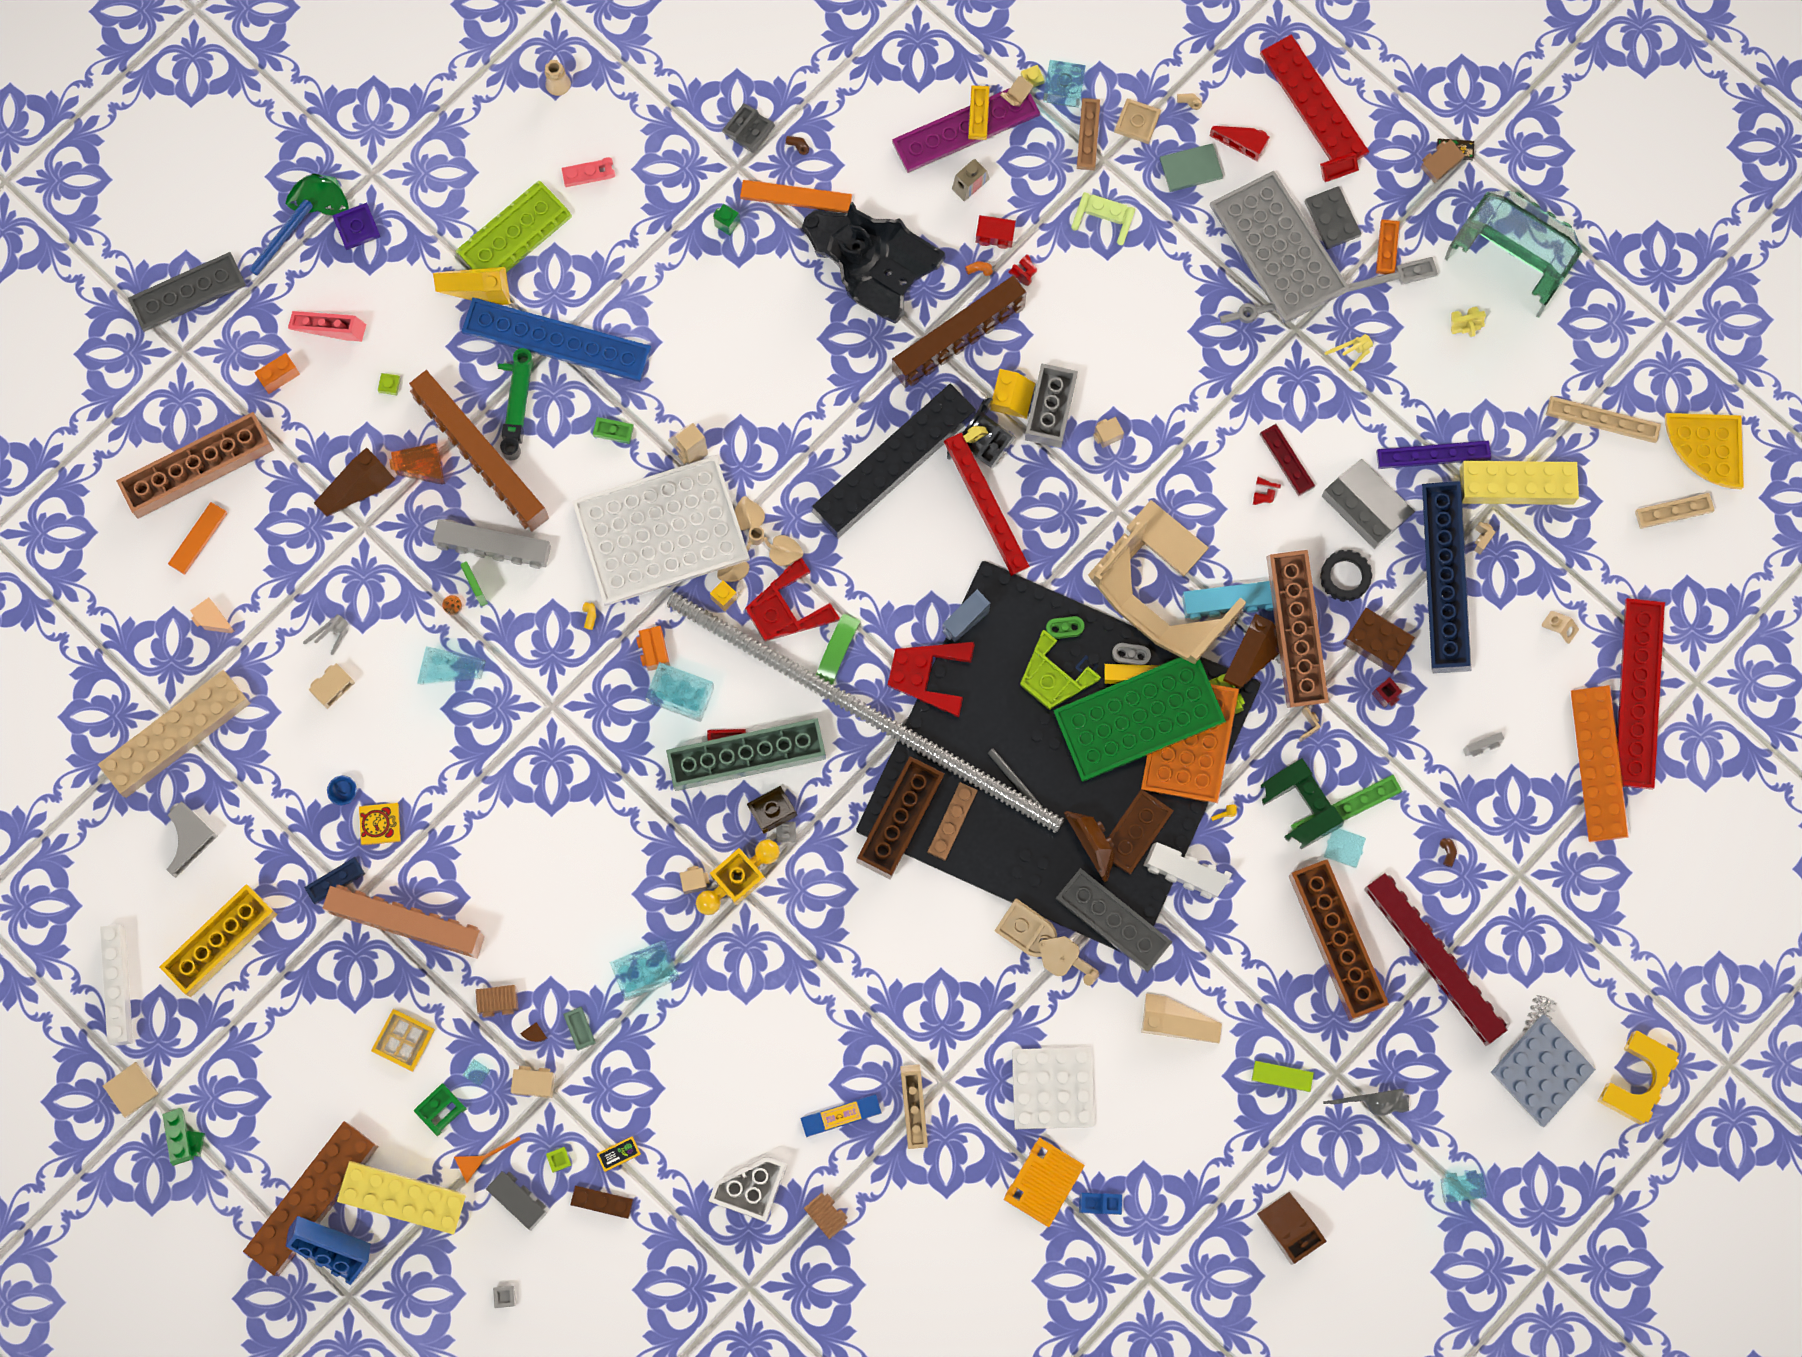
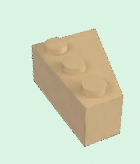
M694 423L685 426L668 439L679 454L678 458L684 465L700 461L708 455L705 437Z

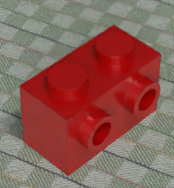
M979 215L975 243H979L982 246L995 245L1001 249L1012 248L1016 220Z

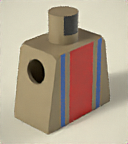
M973 159L955 175L952 190L965 202L990 180L988 171L976 159Z

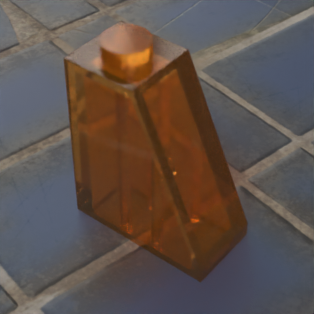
M436 443L391 452L392 458L389 459L391 470H395L398 476L441 485L445 484L439 449Z

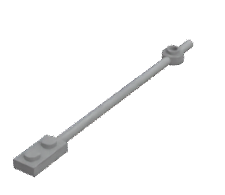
M1433 257L1397 265V272L1348 284L1350 287L1348 292L1398 279L1401 285L1435 277L1438 273ZM1246 303L1239 308L1238 312L1220 316V322L1222 324L1239 319L1243 323H1251L1258 314L1274 311L1275 308L1272 304L1255 307L1250 303ZM1247 312L1250 314V316L1246 317L1244 313Z

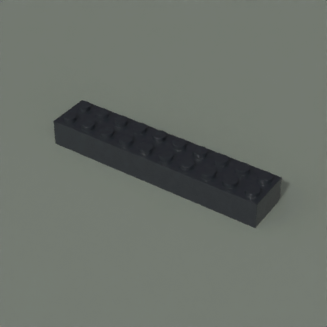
M951 383L948 384L812 505V513L839 539L944 445V440L954 436L975 416L976 409Z

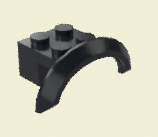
M987 398L982 401L975 416L962 434L964 436L968 433V429L976 425L986 427L989 434L975 443L967 444L971 452L990 468H994L1016 437L986 415L993 402L992 398ZM947 450V459L950 460L952 457Z

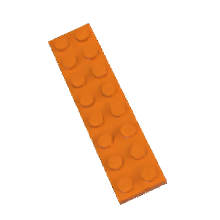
M1610 685L1571 690L1588 840L1591 843L1629 838Z

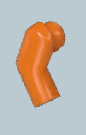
M977 261L965 266L968 275L977 271H983L985 276L993 274L992 265L987 262Z

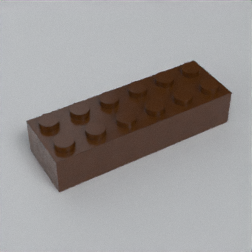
M911 756L909 757L856 859V863L891 880L944 777V773Z

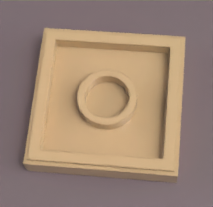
M1127 98L1114 133L1149 144L1161 110Z
M134 1062L103 1085V1088L124 1118L133 1114L159 1094L137 1062Z

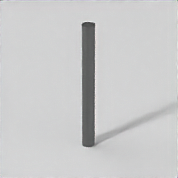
M991 749L988 755L1022 795L1027 796L1028 800L1032 799L1033 803L1037 802V805L1040 806L1041 804L999 754L994 749Z

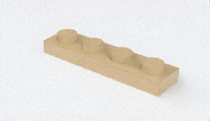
M1706 493L1637 509L1635 514L1640 529L1713 513L1715 510L1710 494Z

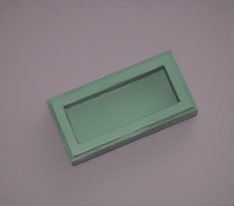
M582 1007L563 1014L577 1051L596 1044Z

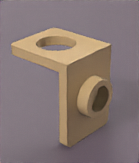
M1018 76L1008 92H1002L1000 95L1013 106H1020L1034 86L1024 77Z
M1550 611L1541 624L1546 629L1560 633L1568 644H1570L1579 631L1571 617L1555 611ZM1572 626V633L1567 636V631Z
M1307 706L1303 707L1302 713L1313 729L1303 734L1299 738L1300 742L1316 733L1321 727L1318 723L1317 715L1314 712H1310Z

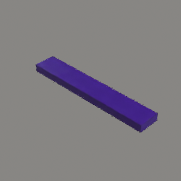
M1489 440L1377 449L1376 451L1378 469L1491 460Z

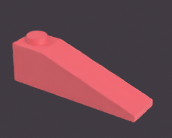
M292 311L288 329L346 341L362 342L367 324L353 315Z

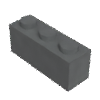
M501 1171L486 1190L528 1230L532 1231L547 1214L544 1210L547 1206L539 1199L535 1201L530 1197L532 1192L524 1185L520 1187L516 1183L518 1179L512 1173L508 1172L506 1174Z

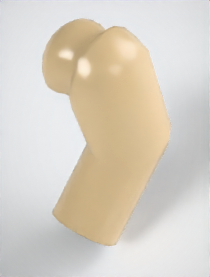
M1194 93L1177 94V103H1187L1194 110H1199L1202 107V101Z

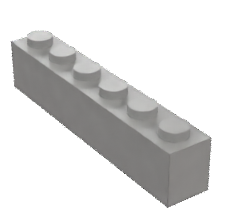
M440 519L437 521L433 537L435 546L440 550L447 551L449 548L454 549L460 554L474 553V556L480 558L489 556L493 560L501 562L509 560L516 565L525 563L530 564L529 566L535 569L546 568L551 550V544L546 540Z

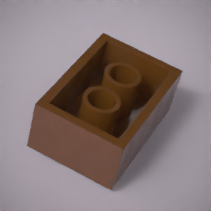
M1365 608L1343 644L1392 674L1415 637L1370 609Z

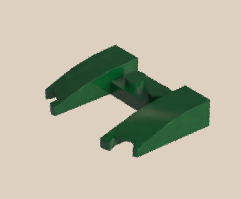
M1303 758L1281 770L1260 785V788H1265L1266 798L1262 799L1263 806L1296 788L1314 817L1284 836L1288 842L1293 838L1302 843L1300 846L1301 850L1339 829L1344 824V820L1320 789L1312 776L1313 773Z

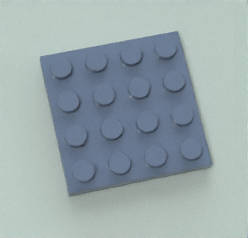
M1541 1015L1495 1066L1491 1074L1540 1126L1545 1127L1596 1069L1546 1015Z

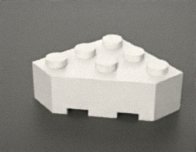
M766 1157L759 1162L747 1166L732 1175L716 1181L709 1202L767 1222L787 1165Z

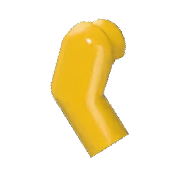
M585 602L582 607V611L587 612L584 628L593 630L596 620V608L592 602Z

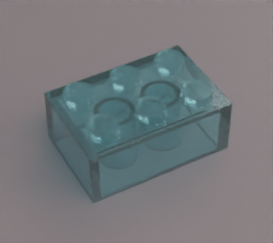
M659 662L645 698L647 703L701 722L715 686L710 680Z
M665 940L609 962L625 1001L680 980Z

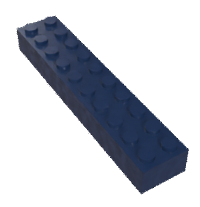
M1461 481L1422 484L1431 669L1433 674L1472 671Z

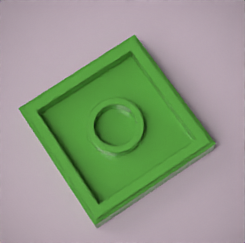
M468 562L461 563L460 566L480 606L488 604Z

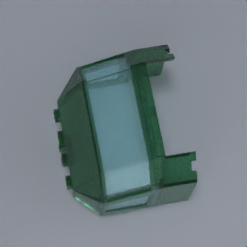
M1486 192L1450 244L1444 259L1448 261L1454 250H1457L1458 247L1463 248L1462 251L1467 253L1478 235L1484 236L1508 251V254L1511 256H1516L1544 274L1531 293L1533 296L1538 295L1541 298L1539 302L1542 306L1536 315L1539 318L1583 252L1575 230L1572 229L1569 223L1557 220L1553 213L1541 210L1537 203L1525 200V197L1519 192Z

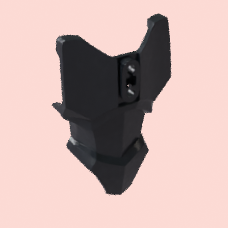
M853 202L849 206L848 213L814 210L805 217L802 229L810 240L816 256L830 258L840 268L842 284L846 288L848 297L865 309L894 324L898 323L904 315L905 293L910 289L914 281L937 270L946 258L944 251L912 233L900 218L895 220L874 219L857 210ZM887 272H891V273H892L891 275L886 276V273H887ZM900 281L906 282V284L900 285Z

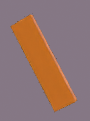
M210 502L168 562V565L185 575L227 515V511Z

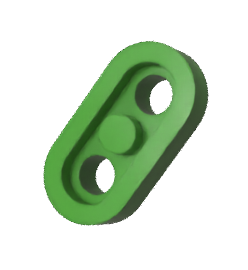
M1076 616L1055 618L1050 620L1046 626V632L1055 639L1077 637L1084 630L1083 620ZM1076 625L1078 629L1072 630L1071 626ZM1057 627L1059 631L1053 632L1052 628Z

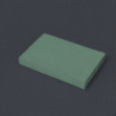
M1213 143L1164 155L1159 159L1169 192L1223 179Z

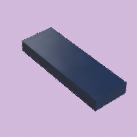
M353 857L304 888L312 902L317 904L326 898L330 886L336 888L337 885L345 887L365 875V872L357 858Z

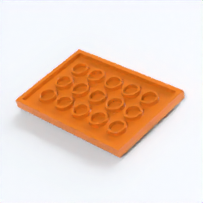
M1211 684L1226 723L1147 755L1142 790L1218 804L1239 689Z

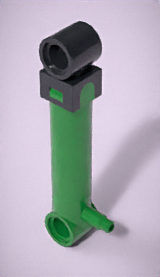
M519 348L514 352L513 364H498V369L512 371L505 424H503L501 435L503 440L500 444L503 456L510 461L518 459L521 454L519 443H523V425L531 369L534 365L530 351L525 348ZM522 357L528 358L524 363L519 362ZM509 446H515L512 452L506 451Z

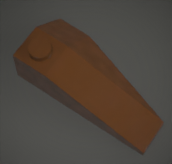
M366 447L352 459L316 499L314 504L328 517L347 508L351 504L358 501L361 502L371 495L381 493L395 481V478Z
M1255 613L1223 681L1241 689L1256 673L1265 668L1272 659L1274 660L1278 656L1279 647L1276 626L1272 621Z

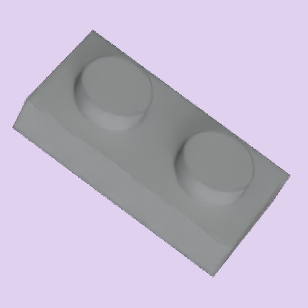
M1502 732L1467 745L1463 749L1465 756L1472 755V757L1482 754L1484 749H1496L1501 746L1500 743L1505 738Z

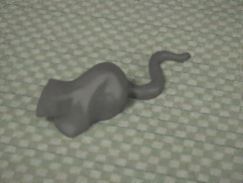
M1404 1089L1323 1101V1104L1335 1105L1363 1101L1372 1114L1385 1116L1395 1111L1399 1113L1409 1111V1095L1404 1096Z

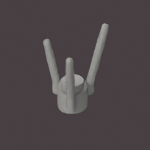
M337 614L304 640L303 644H307L316 636L318 638L315 639L314 643H318L331 630L335 634L340 632L330 652L333 655L343 636L348 632L346 627L349 624Z

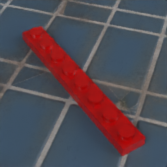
M962 432L947 438L943 442L1011 576L1028 569L1030 566Z

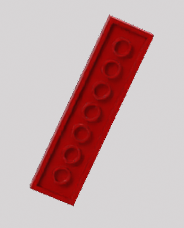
M1292 34L1260 51V55L1329 160L1352 152L1356 153L1357 160L1369 154V150Z

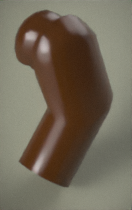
M786 137V145L795 146L801 155L808 154L809 146L804 138Z
M1443 838L1440 841V847L1445 849L1447 853L1443 865L1452 868L1457 856V849L1453 840Z

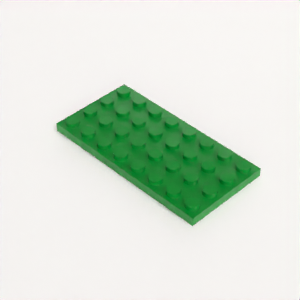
M1181 657L1053 710L1082 782L1226 723L1200 658L1195 664Z

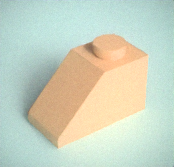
M209 597L190 610L193 614L191 619L197 627L201 625L205 630L234 632L233 628Z

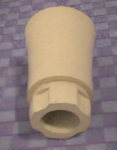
M550 60L545 65L546 89L552 95H564L570 89L571 81L563 65L558 60Z

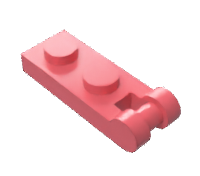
M606 157L599 161L561 168L565 187L614 178L616 175L615 170L612 169V158ZM600 168H605V171H604V172H600L599 169H600Z

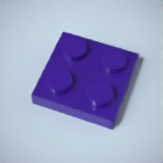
M367 202L332 215L346 250L381 237Z

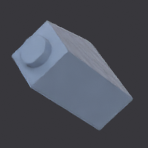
M977 589L943 623L942 632L949 640L952 639L954 642L960 639L989 613L990 602Z

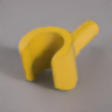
M1227 805L1226 812L1212 816V821L1223 817L1236 816V805Z

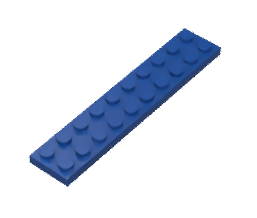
M474 297L472 298L461 331L465 335L516 349L525 348L531 353L641 382L651 351L650 345Z

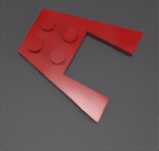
M802 557L792 565H789L768 588L761 592L745 608L746 613L764 642L840 620L831 603H828L797 621L779 592L780 590L810 574V570Z
M974 642L895 649L887 684L888 687L959 717L963 701L962 697L929 692L926 689L933 657L971 663Z

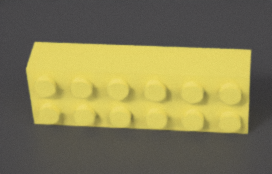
M1463 461L1459 467L1463 504L1574 505L1579 499L1577 462Z
M349 1161L337 1202L454 1235L466 1194Z

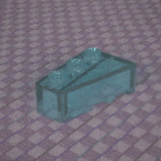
M426 646L417 684L427 685L482 679L486 661Z

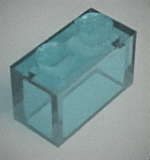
M1477 1170L1465 1171L1463 1176H1457V1173L1445 1174V1178L1440 1179L1444 1203L1487 1197L1483 1173L1477 1174Z

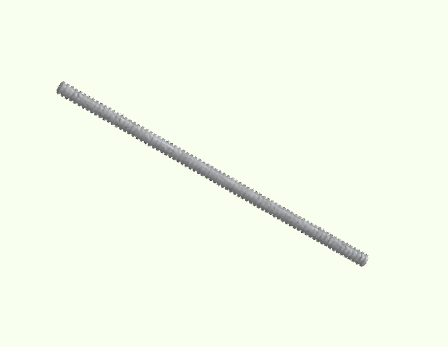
M677 592L673 593L668 599L667 607H672L673 611L677 610V613H682V616H687V619H692V622H697V625H702L704 629L707 628L713 634L717 633L718 637L722 636L723 640L727 639L728 643H733V646L737 645L738 649L742 648L749 655L753 654L754 658L758 657L759 661L763 660L764 664L768 663V666H773L774 670L778 669V672H783L790 679L794 678L795 682L799 681L800 685L804 684L805 688L809 687V690H814L815 694L819 693V696H824L826 700L830 699L831 703L835 702L836 706L840 705L841 709L845 708L846 712L850 711L851 715L855 714V717H860V720H866L867 724L871 723L872 727L876 726L877 730L881 729V732H886L887 736L891 735V738H896L903 745L907 744L908 748L912 747L913 751L917 750L918 754L922 753V756H927L928 760L932 759L939 766L943 765L944 769L948 768L949 772L953 771L954 775L958 774L959 778H964V781L968 780L970 784H975V787L979 786L980 790L984 789L985 793H990V796H996L995 799H1001L1000 802H1006V805H1011L1012 809L1015 807L1016 811H1021V814H1027L1028 818L1032 817L1033 821L1037 820L1038 824L1042 823L1043 827L1047 826L1048 830H1053V833L1058 832L1064 821L1063 817L1059 818L1052 811L1048 812L1047 808L1043 809L1042 805L1038 806L1037 802L1033 803L1032 799H1027V796H1021L1022 794L1016 793V790L1012 791L1011 787L1007 788L1006 784H1000L1001 781H995V778H990L989 774L985 775L984 771L980 772V769H975V766H970L968 762L964 763L963 759L959 760L958 756L954 757L953 753L949 754L948 750L944 751L937 744L933 745L932 741L928 742L927 738L923 739L922 735L918 736V733H913L912 729L908 730L901 723L897 724L896 720L892 721L891 717L887 718L886 714L882 715L881 711H876V708L872 709L865 702L861 703L860 699L856 700L855 696L851 697L850 693L846 694L845 690H840V687L836 688L829 681L825 682L824 678L820 679L819 675L815 676L814 672L810 673V670H805L804 666L800 667L793 660L789 661L788 657L784 658L783 654L779 655V652H774L773 648L769 649V646H764V643H759V640H754V637H748L747 633L743 634L742 630L738 631L737 627L733 628V625H728V622H723V619H718V616H713V613H708L707 610H703L697 604L693 605L692 601L688 602L687 598L683 599V596H678Z

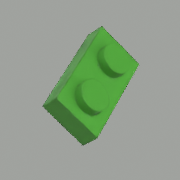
M597 417L593 437L630 444L634 424Z

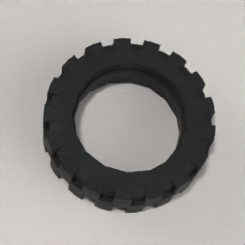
M1353 550L1334 552L1326 559L1321 568L1320 579L1322 587L1325 588L1327 594L1332 596L1331 598L1335 600L1336 598L1340 599L1341 602L1348 600L1351 602L1362 597L1368 590L1373 576L1371 565L1367 563L1368 560L1360 556L1359 552H1352ZM1343 561L1355 564L1362 575L1359 586L1353 590L1338 588L1333 583L1330 574L1335 564Z

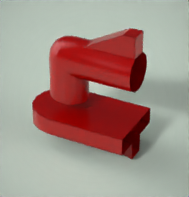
M1027 254L1019 261V264L1026 269L1025 272L1016 264L1008 272L1025 286H1029L1032 283L1031 277L1037 272V268L1032 264Z
M1259 476L1257 477L1256 485L1281 489V484L1272 483ZM1267 489V494L1255 492L1252 505L1264 502L1272 503L1276 491Z

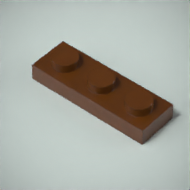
M575 1186L570 1205L629 1219L634 1199Z

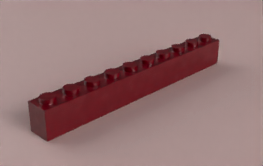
M1386 873L1382 874L1366 886L1364 891L1485 1046L1491 1044L1508 1031L1506 1022L1500 1016H1496L1493 1012L1494 1007L1492 1004L1482 998L1481 990L1476 985H1472L1468 980L1470 977L1467 972L1457 966L1456 958L1451 953H1447L1444 949L1443 941L1433 935V929L1427 922L1422 921L1419 917L1421 914L1415 906L1411 907L1408 903L1407 895L1402 890L1399 891L1395 886L1396 882L1393 877L1387 876Z

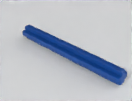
M306 199L303 200L249 268L251 273L256 276L260 274L312 209L313 205Z

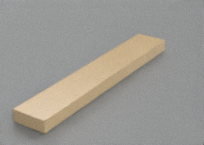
M1553 396L1549 398L1546 416L1652 443L1657 442L1661 427L1659 423Z

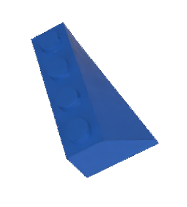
M297 1216L288 1229L286 1247L306 1259L311 1258L315 1260L317 1266L321 1268L325 1266L331 1270V1274L336 1277L341 1276L345 1278V1282L351 1285L369 1261L371 1243Z

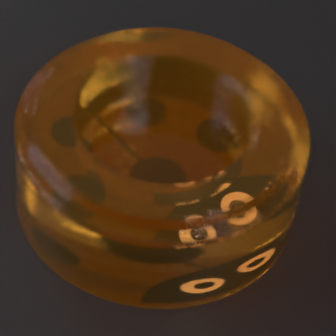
M450 595L443 600L442 606L447 614L456 615L462 610V602L457 596Z

